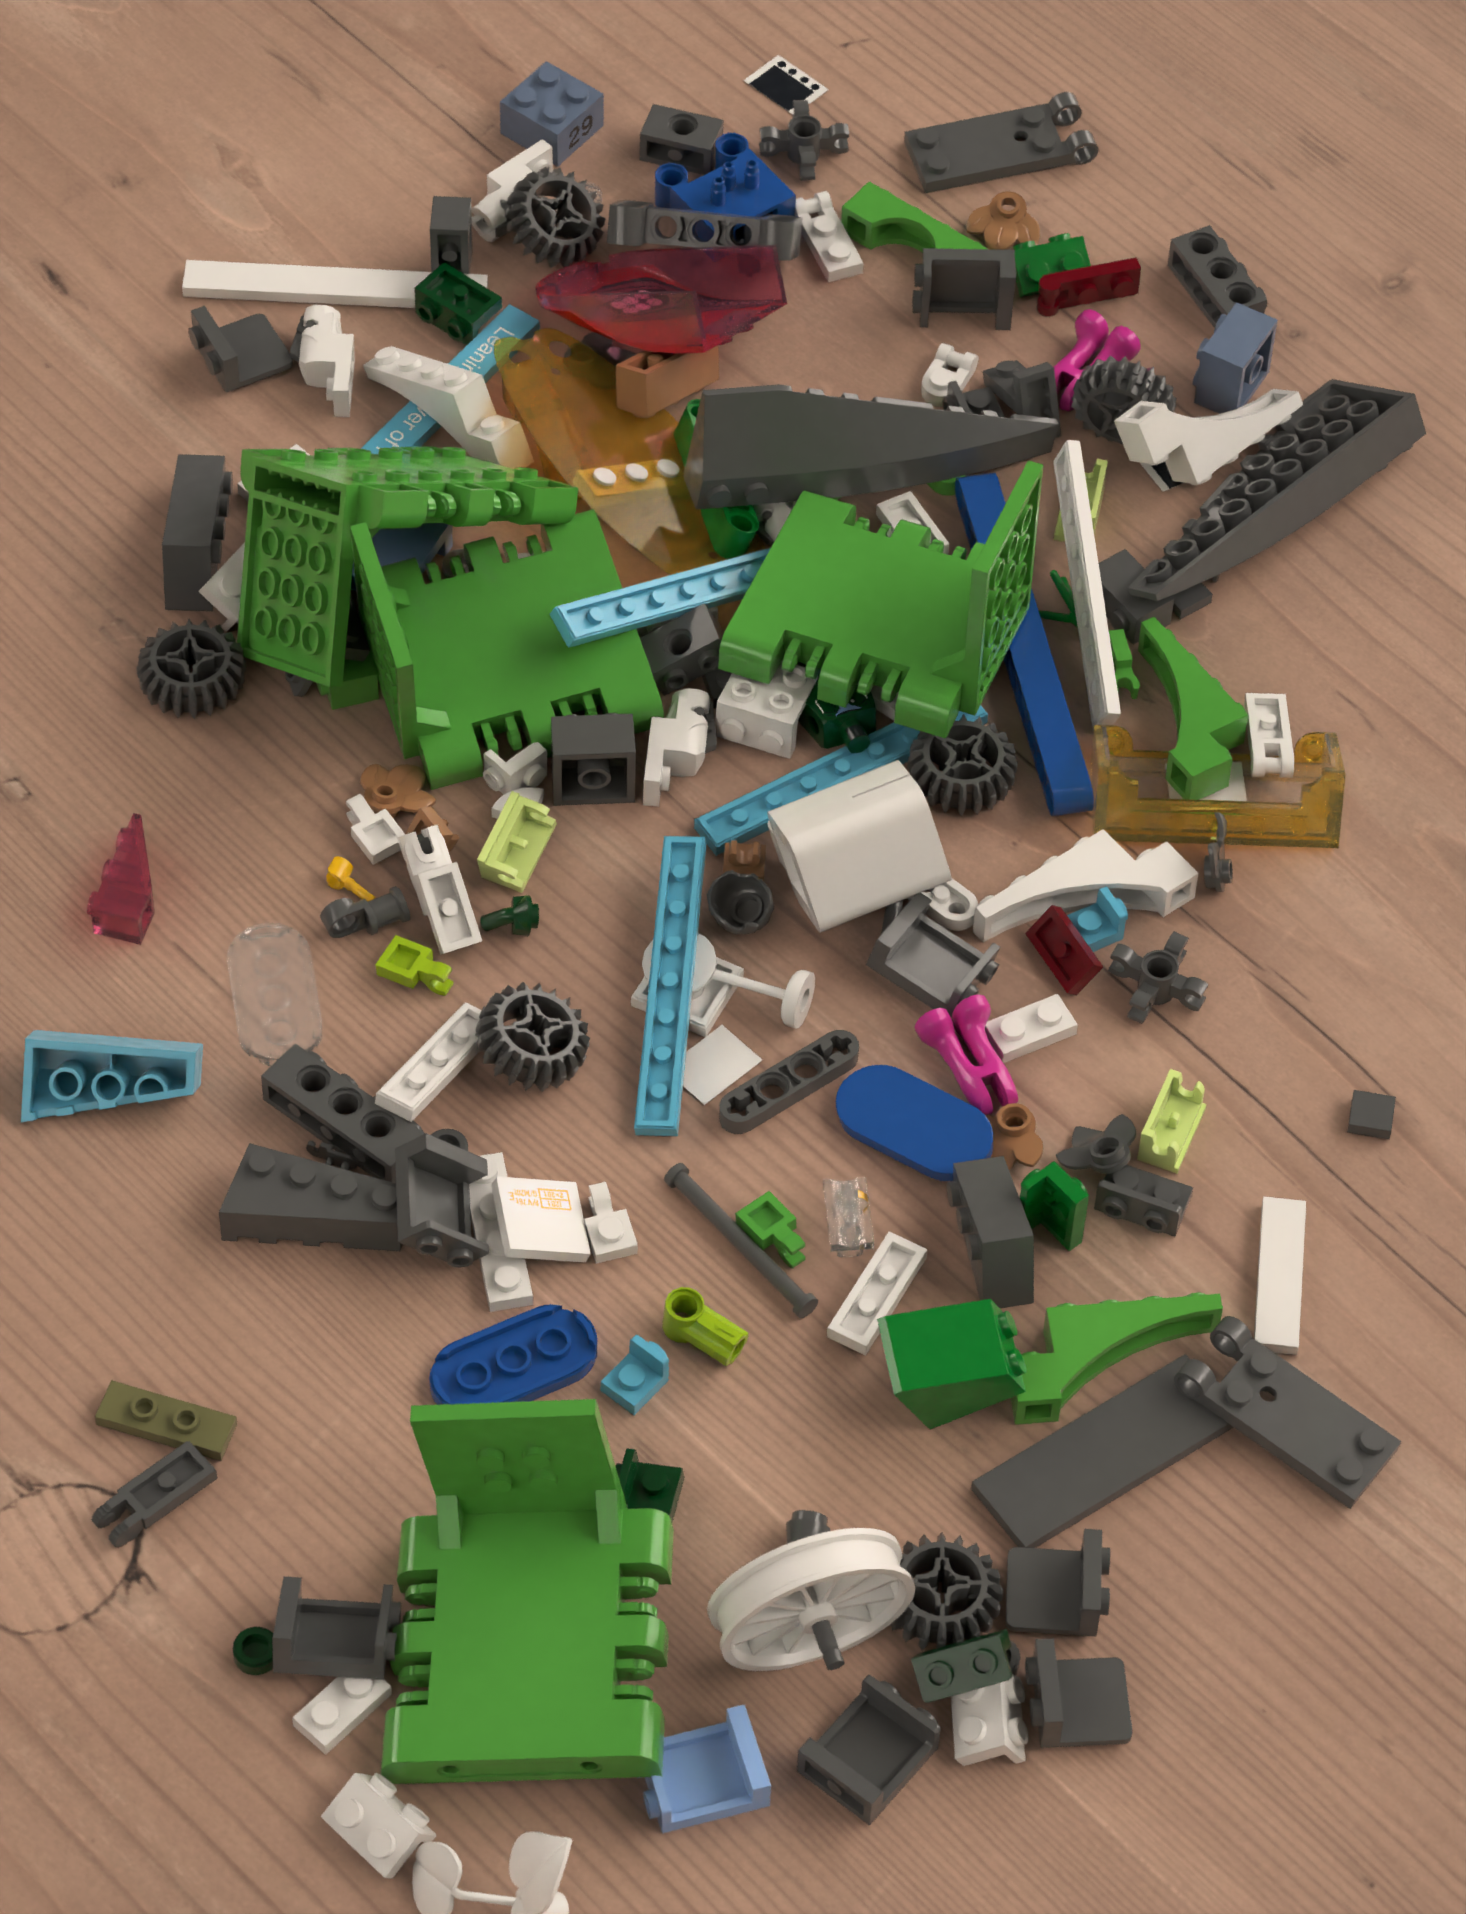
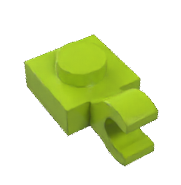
M398 935L394 936L375 964L378 976L414 989L420 980L432 992L446 996L454 984L452 980L448 979L452 968L445 963L433 961L431 948Z

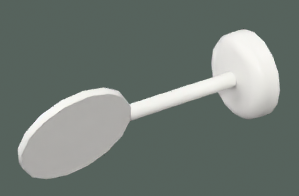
M698 933L692 994L707 986L710 980L714 979L782 999L781 1019L783 1023L795 1029L803 1024L814 994L815 975L813 972L806 970L796 971L790 978L785 990L717 970L714 946L705 936ZM653 940L644 951L642 960L644 975L648 982Z

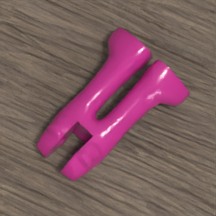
M1091 309L1084 310L1075 321L1077 342L1072 350L1053 366L1057 394L1064 386L1067 387L1060 399L1059 408L1068 412L1074 410L1072 398L1075 391L1073 389L1083 371L1080 368L1096 352L1102 349L1089 366H1092L1097 359L1105 362L1109 356H1112L1117 361H1121L1125 356L1128 361H1131L1141 349V343L1132 330L1124 326H1117L1109 335L1106 320L1098 312Z
M977 994L963 999L955 1007L952 1019L946 1009L936 1008L922 1015L917 1020L914 1028L920 1040L937 1050L953 1072L969 1104L978 1108L984 1115H990L993 1112V1106L986 1088L987 1085H991L1002 1107L1007 1104L1017 1103L1018 1094L1009 1071L994 1051L985 1032V1027L991 1014L990 1004L984 995ZM955 1031L960 1035L979 1066H974L969 1061L958 1037L955 1035Z

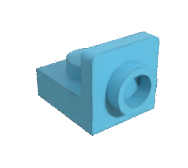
M1105 886L1098 890L1096 903L1067 916L1094 952L1123 939L1128 912L1123 901L1118 897L1115 898L1108 887Z
M635 1335L629 1341V1354L601 1381L600 1391L635 1415L668 1382L669 1358L657 1343L647 1342L640 1336Z

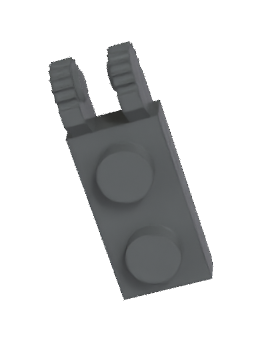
M186 1441L117 1490L118 1494L97 1508L93 1516H91V1520L98 1528L102 1529L118 1520L127 1508L132 1515L114 1527L110 1535H108L109 1541L115 1547H122L127 1542L136 1538L143 1527L147 1529L218 1479L217 1470L190 1441Z

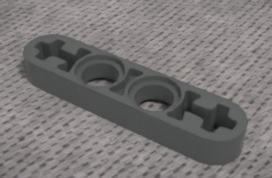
M845 1030L829 1032L727 1093L719 1104V1122L722 1128L733 1134L749 1132L852 1070L856 1066L859 1057V1041L856 1036ZM836 1047L839 1051L832 1054L833 1048ZM847 1049V1054L844 1055L840 1051ZM801 1065H810L818 1073L811 1078H802L795 1073V1069ZM768 1085H775L780 1087L784 1094L776 1099H770L762 1095L761 1090ZM750 1097L753 1098V1102H752L751 1104H750ZM731 1109H735L738 1112L746 1109V1115L741 1116L739 1113L731 1115Z

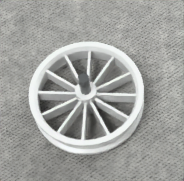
M850 1528L834 1530L785 1544L738 1569L716 1589L707 1607L711 1624L722 1632L720 1649L726 1662L739 1669L771 1671L787 1669L823 1658L828 1670L842 1667L845 1662L841 1652L864 1642L885 1629L907 1609L913 1600L915 1584L910 1573L900 1567L902 1551L897 1539L891 1534L878 1529Z

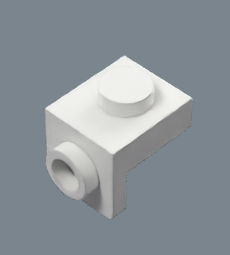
M538 742L532 743L507 762L491 749L483 754L484 780L492 790L500 791L503 795L518 788L536 787L547 776V750Z

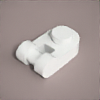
M941 343L935 359L923 376L921 385L922 398L927 403H932L933 406L943 407L942 401L943 398L947 397L948 382L957 381L962 392L977 367L978 355L970 352L962 354L954 351L953 346ZM950 365L958 368V370L953 372L948 370L947 367Z

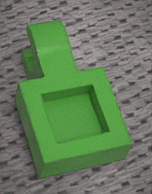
M1124 629L1109 630L1118 693V688H1126L1130 691L1132 699H1137L1140 682L1132 670L1133 658Z
M770 1191L735 1213L736 1224L762 1250L774 1244L780 1257L790 1268H794L806 1260L805 1255L800 1252L801 1249L806 1247V1244L797 1233L793 1232L796 1229V1217Z

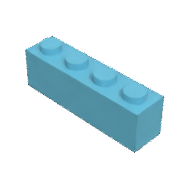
M34 1030L25 1038L21 1122L34 1121L38 1118L70 1115L75 1112L93 1109L114 1108L118 1105L136 1102L144 1103L193 1095L201 1086L203 1043Z

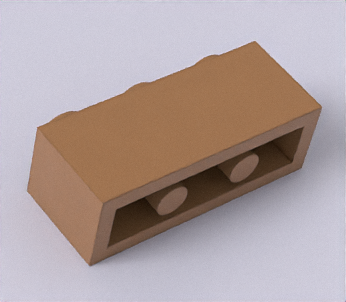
M707 333L695 341H719V337ZM719 345L705 353H662L644 350L617 364V408L631 412L638 418H650L656 412L679 403L681 399L688 395L702 391L705 386L719 380Z

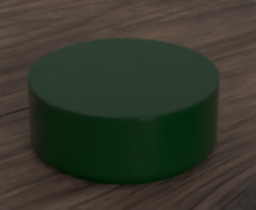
M250 1627L237 1635L233 1642V1657L236 1666L242 1672L249 1675H262L273 1669V1633L263 1627Z

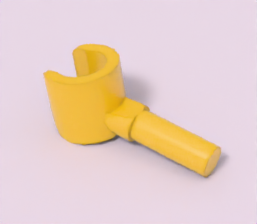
M340 856L333 858L326 875L328 886L338 890L344 887L367 902L376 899L374 895L350 878L354 869L347 859Z

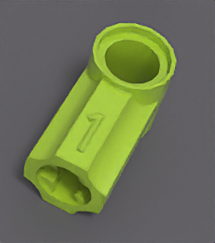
M689 1287L676 1288L668 1294L665 1300L662 1329L670 1340L677 1343L689 1342L726 1367L730 1363L732 1364L740 1355L742 1348L748 1340L749 1333L704 1305L702 1295L696 1290ZM684 1312L691 1317L682 1318L677 1316L676 1313Z

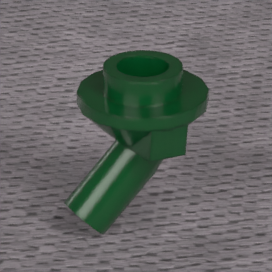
M530 895L516 896L512 898L511 907L481 916L480 923L485 931L512 924L513 934L528 937L531 928H538L539 906L532 903Z

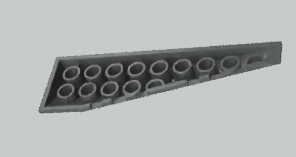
M1334 379L1329 380L1302 401L1303 406L1293 412L1287 422L1276 425L1277 431L1274 435L1266 434L1265 438L1258 442L1260 450L1257 454L1247 455L1240 462L1242 468L1240 473L1230 474L1199 508L1201 516L1198 519H1189L1182 527L1184 535L1179 540H1170L1163 548L1165 556L1162 559L1152 560L1128 587L1129 594L1159 601L1179 593L1248 560L1328 510L1375 473L1384 470L1389 462L1401 453L1411 449L1413 444L1426 434L1415 394Z
M779 384L703 390L683 477L696 510L793 502L798 500L804 490L829 498L887 491L974 474L1050 453L1059 423L1057 419L1021 414H1013L1010 418L998 417L996 411L982 410L980 414L965 413L963 407L948 406L946 410L934 409L932 403L874 397L871 401L859 400L857 394L844 392L841 397L826 396L823 390L808 388L805 393L793 392L791 386Z

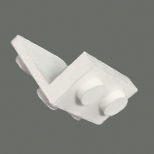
M781 661L770 684L732 673L717 700L716 736L790 759L796 747L798 719L818 677L815 680L806 677V667L796 665L792 672L782 670L783 661Z

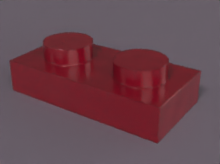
M1051 905L1025 933L1068 994L1078 995L1103 968L1101 962L1061 907Z

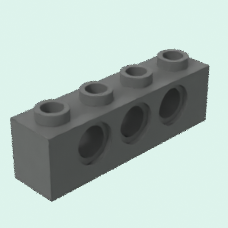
M296 1043L261 1075L264 1101L324 1143L333 1145L335 1151L352 1155L358 1161V1167L374 1178L396 1183L395 1148L425 1134L415 1121L410 1122L376 1105V1096L372 1097L360 1089L349 1075H340L327 1066L320 1055L313 1051L307 1052Z

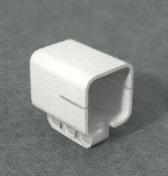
M899 760L767 812L769 818L767 825L779 860L787 872L799 904L819 933L952 879L926 798L920 786Z

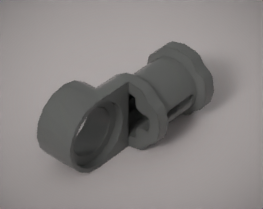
M395 886L389 889L388 894L368 902L365 899L357 902L350 898L337 899L322 910L320 918L331 937L342 938L362 929H366L371 935L377 934L378 928L398 920L402 922L409 921L410 911L403 893Z

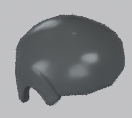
M734 870L726 871L712 882L707 894L708 908L711 915L720 927L733 934H753L757 930H761L769 922L774 910L772 891L754 873L739 874Z

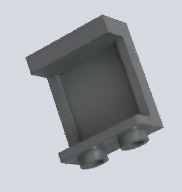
M923 248L922 264H915L914 285L915 287H920V290H913L912 312L920 314V327H928L929 312L995 313V330H1011L1016 281L1015 250Z
M918 893L913 896L876 940L866 965L932 1009H946L950 1017H952L955 1007L963 999L978 994L979 988H977V985L980 982L984 985L990 982L999 967V964L994 960L1000 950V946L993 942L983 954L925 916L932 900L924 894Z
M427 1133L395 1148L398 1242L416 1249L420 1254L431 1255L457 1268L470 1266L473 1264V1261L488 1255L489 1244L471 1237L469 1189L470 1183L488 1175L487 1159Z
M283 1576L273 1633V1673L384 1679L386 1662L395 1661L397 1633H391V1630L401 1622V1602H393V1585L384 1584L381 1603L302 1598V1577Z
M867 1675L862 1681L860 1694L816 1742L810 1737L798 1750L797 1772L870 1826L938 1749L941 1727L930 1712L921 1707L915 1708L905 1701L893 1685L886 1681L879 1682L871 1675Z

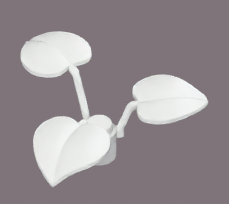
M526 1832L517 1838L513 1845L509 1862L511 1880L518 1887L517 1897L460 1890L457 1886L462 1876V1864L455 1851L442 1842L423 1843L416 1851V1861L412 1874V1887L416 1906L421 1914H451L455 1897L459 1900L512 1906L511 1914H569L568 1902L565 1896L557 1892L564 1873L572 1839L542 1832Z

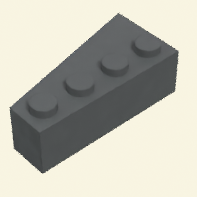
M178 454L162 542L165 610L213 611V605L198 591L217 572L218 564L221 563V540H225V518L229 516V495H232L233 473L226 471L225 456Z
M249 1143L219 1210L222 1241L237 1242L238 1237L258 1238L259 1243L277 1244V1239L303 1241V1246L320 1247V1243L329 1242L343 1243L344 1248L401 1251L403 1244L398 1242L396 1183Z

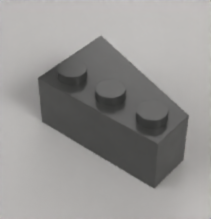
M1004 1156L953 1163V1181L947 1182L948 1201L950 1207H956L958 1229L960 1234L964 1236L980 1300L991 1299L999 1308L1034 1303V1235Z

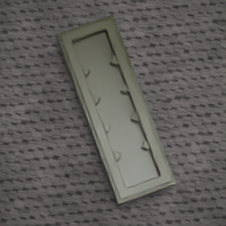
M112 1380L95 1415L96 1425L178 1448L186 1441H190L203 1456L222 1461L237 1426L236 1416Z

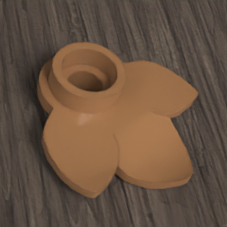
M1005 191L997 194L989 205L975 209L967 221L966 232L977 235L984 234L987 249L1008 250L1015 242L1020 244L1027 241H1035L1036 246L1039 244V223L1033 216L1027 213L1025 200L1015 192ZM1011 205L1015 208L1011 211H1006L1002 206Z
M372 764L361 775L360 784L365 790L364 798L375 814L386 808L394 818L398 815L399 811L417 813L420 807H432L436 803V799L432 795L421 790L426 776L425 772L418 766L403 764L395 766L389 771L379 764Z
M1011 1103L1003 1106L996 1116L985 1115L993 1130V1153L991 1158L1004 1156L1009 1170L1017 1161L1029 1167H1034L1043 1154V1142L1035 1133V1117L1026 1106Z

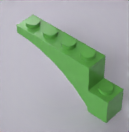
M1155 617L1141 622L1138 651L1153 668L1164 686L1176 723L1177 745L1176 748L1169 751L1165 779L1188 804H1191L1229 786L1233 758L1228 750L1244 743L1248 714L1240 703L1235 702L1223 689L1221 683L1216 678H1212L1199 664L1195 655L1189 653L1176 640L1171 630L1166 629Z
M1196 1292L1183 1297L1162 1298L1150 1296L1134 1301L1119 1302L1118 1300H1105L1097 1304L1085 1305L1063 1303L1056 1307L1046 1308L1043 1333L1047 1353L1025 1352L1021 1354L1027 1372L1022 1375L1026 1392L1010 1398L1015 1425L1059 1421L1061 1408L1085 1384L1108 1367L1134 1353L1159 1343L1190 1335L1211 1333L1221 1321L1223 1306L1220 1294L1206 1295Z

